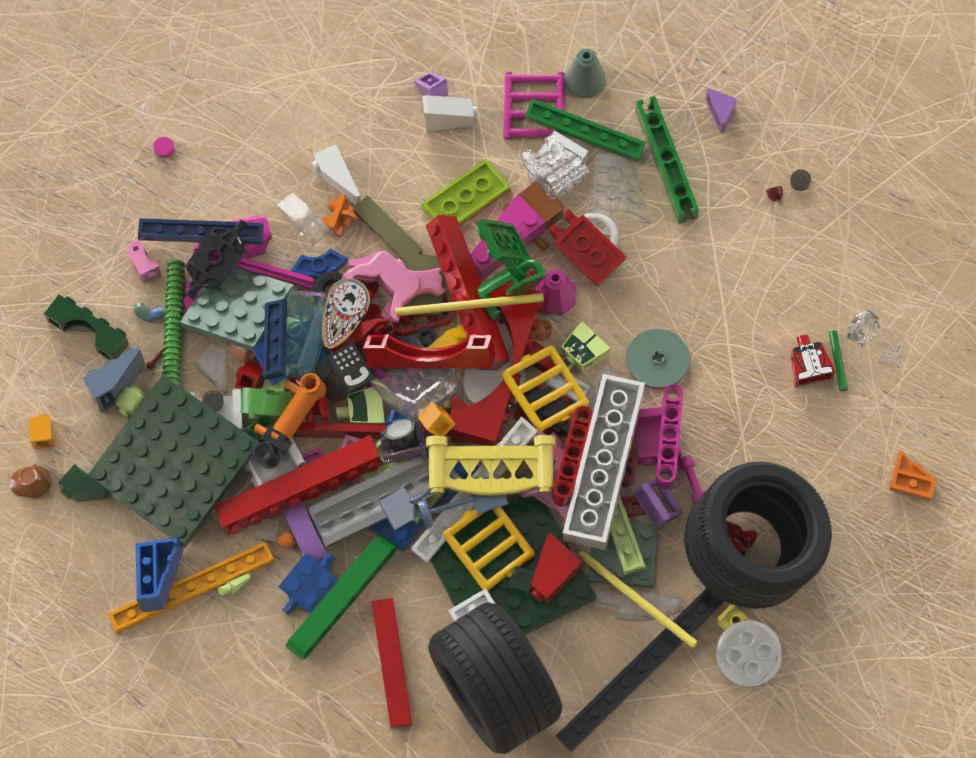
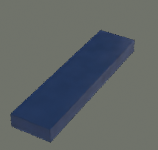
M285 299L265 303L263 377L266 380L285 376L287 301Z

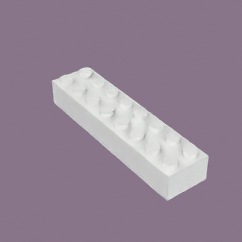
M603 374L563 531V541L606 550L643 401L645 383Z

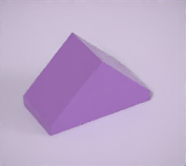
M432 71L414 81L423 95L448 96L447 80Z
M711 88L707 89L706 102L720 133L725 131L735 110L737 99Z

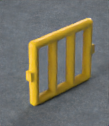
M548 346L531 356L528 354L522 357L521 362L501 373L507 386L538 432H542L560 421L563 423L569 420L570 415L574 414L576 408L589 405L588 398L553 346ZM547 356L551 357L556 365L555 367L518 387L512 378L513 375ZM560 373L562 374L567 384L529 404L523 393ZM568 392H574L579 401L541 422L534 412Z
M502 507L493 509L498 519L463 545H460L453 535L483 513L477 514L476 509L468 510L462 515L463 518L443 532V537L480 587L487 591L504 578L511 577L516 573V569L535 555L534 550ZM504 525L511 536L473 563L466 552ZM517 542L524 553L489 580H486L479 570Z

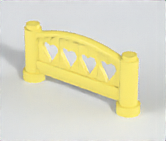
M551 435L534 437V446H448V438L445 436L427 437L426 448L429 449V490L434 495L444 494L445 489L473 495L498 496L538 488L539 493L550 494L552 489H554L553 448L556 447V437ZM458 461L468 473L466 479H460L459 477L457 479L450 478V473ZM479 461L483 463L490 476L488 479H482L481 477L479 479L472 478L471 474ZM501 461L504 462L511 473L509 479H504L503 477L495 479L493 477V473ZM523 461H525L533 473L531 479H526L525 477L517 479L515 477V472Z

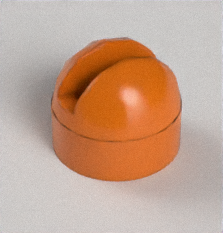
M288 531L278 538L279 544L285 549H292L296 545V539L292 531Z

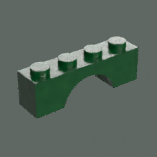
M59 294L44 313L47 321L63 332L77 326L91 329L96 334L94 346L97 353L108 360L119 358L129 345L126 337L127 334L123 330L112 328L104 318H96L88 308H80L68 296L64 298Z

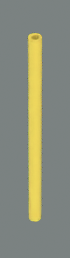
M543 293L401 307L395 308L396 316L544 302Z
M584 550L580 551L578 557L692 649L698 644L697 640Z

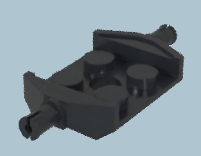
M240 219L235 228L230 230L220 227L212 228L185 265L193 280V285L186 295L193 299L202 288L217 291L222 289L220 286L243 254L247 255L248 253L240 238V233L248 225L246 222ZM214 252L220 254L217 262L210 261V256Z

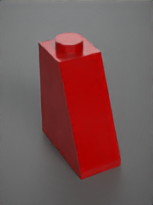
M551 533L546 538L531 582L532 596L537 601H543L546 604L582 568V560Z

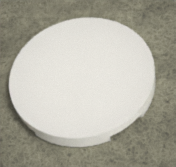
M509 355L510 361L498 371L465 370L463 378L464 390L472 404L479 402L497 388L503 380L501 373L510 367L513 356ZM524 370L519 372V374H522L520 385L526 383ZM516 398L514 404L509 405L508 410L517 405L518 401Z
M746 620L731 625L723 632L717 644L716 659L721 672L727 679L740 686L752 687L764 684L774 677L782 662V650L778 636L770 627L757 621Z

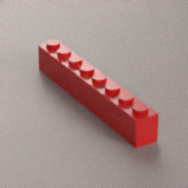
M437 215L426 225V229L453 301L480 300L478 287L482 283L457 217ZM486 308L457 310L467 338L470 335H492L495 350L492 368L479 370L498 371L510 361V357L496 320H491V316Z
M371 435L217 504L215 511L228 536L237 534L242 529L251 525H257L270 516L279 515L287 508L297 507L303 501L317 498L325 491L334 490L347 481H354L367 472L376 471L384 463Z

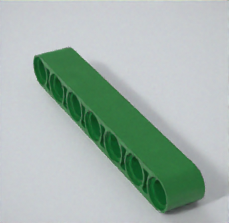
M378 534L294 632L285 647L301 660H305L397 550V546L383 535Z

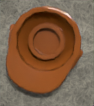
M36 464L17 470L12 475L10 481L11 490L14 494L34 499L48 492L51 485V477L48 471Z

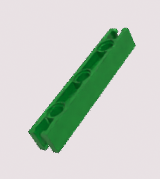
M651 96L647 107L652 109L653 112L648 114L645 113L642 104H644L643 99L636 101L635 111L678 224L686 221L685 212L681 210V207L688 205L692 213V220L697 219L699 208L656 96ZM650 123H656V124H658V125H657V126H651V125H649V124H650ZM666 157H667V158H670L671 160H670V161H664L663 158H666ZM676 193H683L684 196H677Z

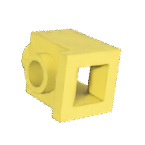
M730 604L718 617L716 624L725 631L734 624L732 621L734 618L739 622L750 619L735 605Z

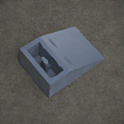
M139 347L125 351L121 357L107 361L103 367L98 370H91L83 377L88 392L101 413L116 405L115 401L122 389L130 387L146 365Z

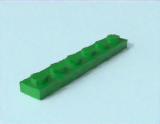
M531 99L524 117L525 120L635 162L639 161L646 143L535 99Z

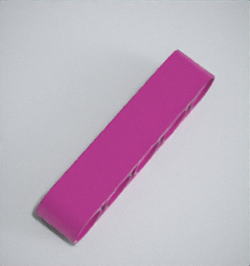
M677 384L668 385L663 395L656 483L662 489L672 488L676 480L683 390ZM676 394L678 398L670 399L668 395ZM672 413L676 415V418L669 419L666 415ZM670 433L673 434L675 438L667 439L664 435ZM669 453L673 458L667 460L663 458V455ZM669 474L672 478L664 480L661 478V475Z

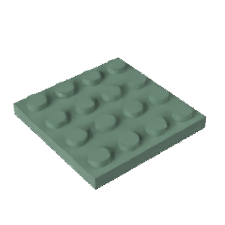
M234 267L220 287L222 289L220 291L205 288L200 290L180 321V324L183 328L252 351V348L259 345L264 338L265 303L280 299L287 301L294 290L293 285Z

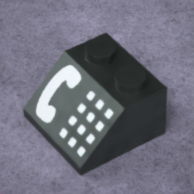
M352 342L328 355L313 366L334 402L347 398L348 394L358 391L377 378L373 370L368 368L367 361L356 342Z

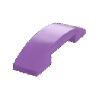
M301 502L297 507L283 510L303 556L306 553L312 559L321 563L327 556V552L321 543L304 503Z

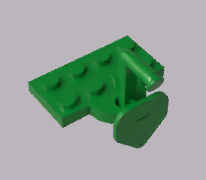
M481 219L476 222L478 227L477 233L485 241L488 247L486 249L488 255L494 260L502 261L507 268L478 287L480 299L491 298L490 294L510 282H513L514 285L505 291L506 295H521L539 285L547 276L540 262L531 259L513 223ZM533 268L536 275L527 278L529 270ZM485 307L491 316V320H495L500 316L501 311L497 310L496 307Z

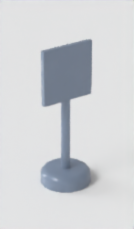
M453 468L450 478L457 479L459 474ZM403 487L378 501L394 530L420 516L413 503L431 494V490L428 488L415 497L410 498ZM445 489V491L450 494H455L458 492L450 489Z
M498 474L493 476L495 479H500ZM471 494L470 497L430 510L425 499L417 501L426 529L433 526L432 514L469 502L474 503L477 514L508 505L505 495L483 496Z

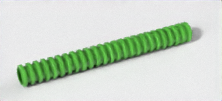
M175 259L167 262L168 268L166 269L165 334L163 335L164 358L162 359L164 363L162 369L164 370L162 375L180 386L179 382L181 379L179 376L181 372L179 370L181 369V339L183 332L180 321L183 318L185 262Z

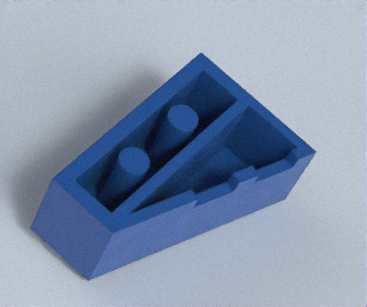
M179 538L136 543V598L142 612L164 610L184 551L180 545Z

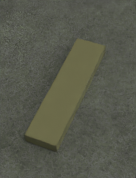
M368 195L354 206V213L406 264L408 253H423V249Z

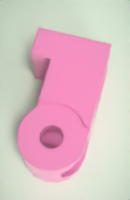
M135 240L128 244L127 252L143 283L161 274L156 260L149 261L145 246L141 241Z

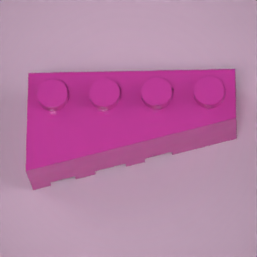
M517 194L497 220L513 223L525 247L532 243L538 235L541 236L545 233L544 220L519 194ZM481 240L471 252L472 260L481 281L504 264L502 261L494 260L488 255L486 250L488 247L484 240Z

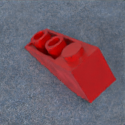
M373 319L359 323L345 341L331 349L334 353L352 342H356L359 349L362 350L368 335L382 333L390 319Z

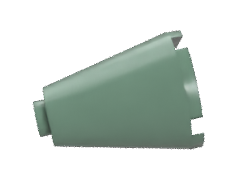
M585 48L577 53L566 73V85L568 90L575 96H584V98L594 97L603 90L606 76L596 53L591 49Z

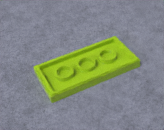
M484 159L421 203V207L432 220L437 215L456 216L461 226L510 192L511 187L491 163Z

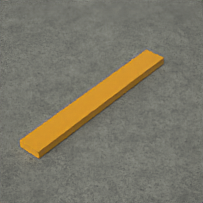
M265 541L173 583L164 610L142 612L136 600L107 614L116 634H119L224 586L229 581L275 562V559Z

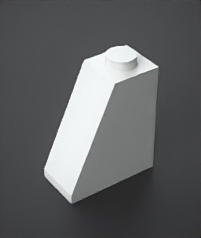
M422 96L426 132L474 126V118H478L477 108L472 106L471 99Z

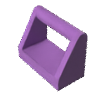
M656 479L641 484L633 492L656 529L683 514L670 491L660 488L656 483ZM656 486L673 511L672 513L667 512L652 487Z

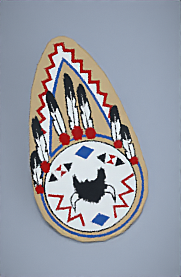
M341 279L329 291L321 326L323 344L327 349H332L345 341L363 319L369 307V291L363 283L356 279Z

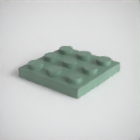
M630 522L646 565L644 570L628 575L624 574L610 535L606 550L591 547L590 556L626 585L653 588L657 529L652 523ZM589 566V583L611 584Z

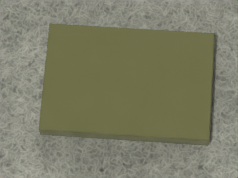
M408 253L406 264L408 270L427 271L441 268L437 256ZM441 269L439 274L442 276V286L445 288L446 280ZM423 294L414 298L403 307L443 303L444 294L439 297ZM441 312L418 315L441 317Z

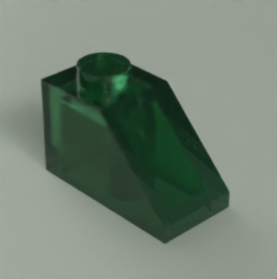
M76 464L58 482L61 489L60 493L68 500L72 498L76 502L107 499L110 496L108 490Z

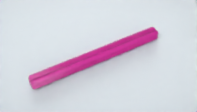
M198 244L195 245L194 250H193V254L195 253V251L198 249V247H199L200 245H198ZM218 252L212 253L210 261L217 262L220 254ZM243 257L235 265V268L265 275L307 289H311L314 282L313 277Z

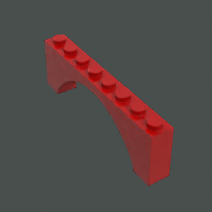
M508 283L490 294V297H509L510 295H506L505 291L514 284ZM530 289L521 295L539 294L542 292ZM545 301L495 306L497 310L501 311L500 317L506 325L512 341L513 357L510 367L521 362V358L526 356V349H531L533 343L531 334L532 331L537 330L539 324L537 315L538 312L542 313ZM519 372L512 376L518 387L522 374H519ZM504 379L494 391L479 402L459 410L452 409L450 417L455 425L446 436L481 446H496L497 442L500 443L504 435V431L501 430L503 423L507 424L510 412L507 411L508 407L513 405L515 396Z

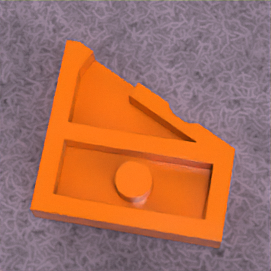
M899 450L889 490L931 501L937 479L930 473L925 472L918 463H913L905 456L903 451Z

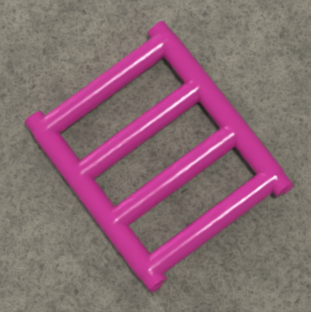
M512 72L505 73L503 130L505 140H510L511 137H550L554 132L552 129H512V119H524L526 111H512V101H531V99L537 101H557V108L565 111L564 72H558L557 75H512ZM513 83H557V93H512Z

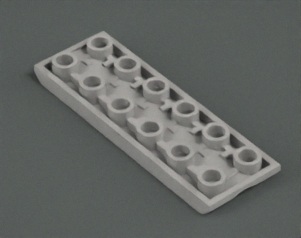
M418 455L308 508L325 547L327 548L386 520L387 517L378 501L404 487L410 498L429 488V461L426 455ZM429 494L422 499L428 500L437 495Z

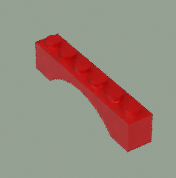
M368 335L364 345L368 368L491 369L495 358L492 335H470L455 345L441 348H425L410 345L390 335Z

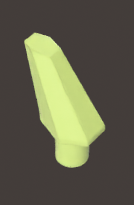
M248 573L225 583L224 586L218 588L219 594L221 596L234 594L250 580V574Z

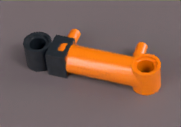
M308 373L304 375L300 380V386L286 380L283 384L284 388L295 393V395L273 428L269 426L267 429L260 424L255 425L254 431L262 435L261 439L264 442L259 443L254 448L253 456L265 469H273L279 464L280 455L278 452L283 455L286 454L292 445L290 439L315 402L325 395L326 386L316 374ZM316 384V386L310 390V387ZM267 453H270L267 458L263 459Z

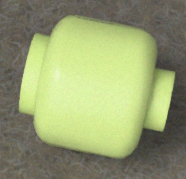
M133 385L124 387L115 401V404L119 407L118 412L129 418L146 398V393Z

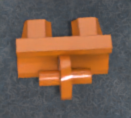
M340 194L339 199H330L328 209L333 212L332 217L325 216L322 226L326 230L332 231L336 236L342 237L345 227H349L350 223L357 222L358 216L354 213L355 208L347 200L346 195Z

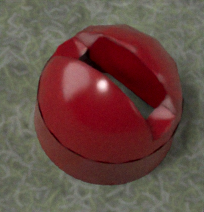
M782 186L766 189L769 200L776 202L782 199Z

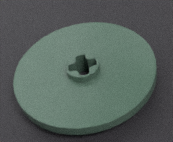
M651 329L639 334L631 342L627 351L629 372L636 381L645 383V386L649 388L663 389L670 384H677L685 376L689 367L690 356L686 344L678 335L668 330ZM655 355H658L659 358L663 357L661 362L658 363L657 360H654Z

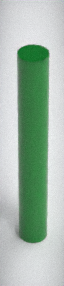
M832 330L829 332L839 391L843 392L847 391L848 387L838 334L836 330Z

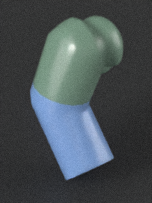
M137 303L134 306L135 315L146 322L165 316L162 307L151 310L143 303Z

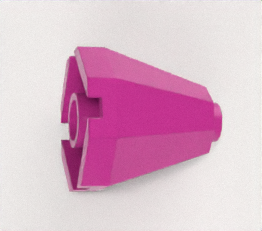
M561 270L549 271L540 284L534 288V290L543 293L545 304L542 312L545 315H551V313L564 315L575 306L576 285Z

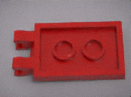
M568 209L563 216L571 225L562 232L553 223L548 228L549 233L557 239L554 242V246L598 287L627 257L584 215L578 219Z

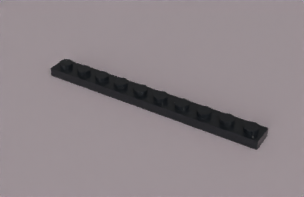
M706 588L673 622L691 636L724 601ZM665 628L556 735V739L572 753L684 641Z

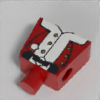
M808 335L798 336L796 338L798 347H794L791 352L794 387L833 379L835 368L822 343L816 342L811 344Z

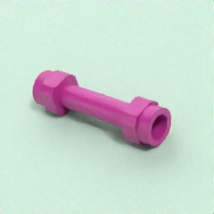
M690 455L681 457L678 461L681 471H685L694 493L692 500L695 503L704 492H702L693 470L695 466L694 461Z

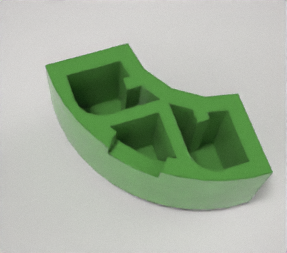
M243 388L240 413L249 414V418L261 419L262 415L280 417L295 393Z

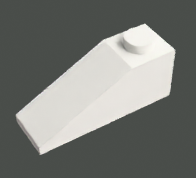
M337 145L314 153L315 162H312L316 174L320 173L324 181L343 195H346L352 202L358 204L361 201L360 194Z

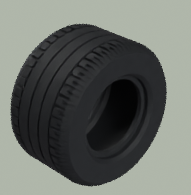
M749 462L727 470L701 495L688 515L685 525L684 545L688 562H690V567H692L691 569L694 570L696 577L699 578V581L702 582V585L709 592L711 591L719 599L735 606L760 609L772 607L788 600L820 571L829 554L832 527L830 525V517L828 516L829 513L824 501L821 499L822 497L819 496L816 489L803 476L792 471V469L776 463ZM739 512L754 513L767 520L778 534L781 545L780 558L775 567L756 564L745 558L735 548L727 531L726 518Z
M488 602L480 604L475 609L436 632L430 638L428 651L442 681L474 731L494 753L506 754L559 720L563 706L550 675L520 628L498 604Z

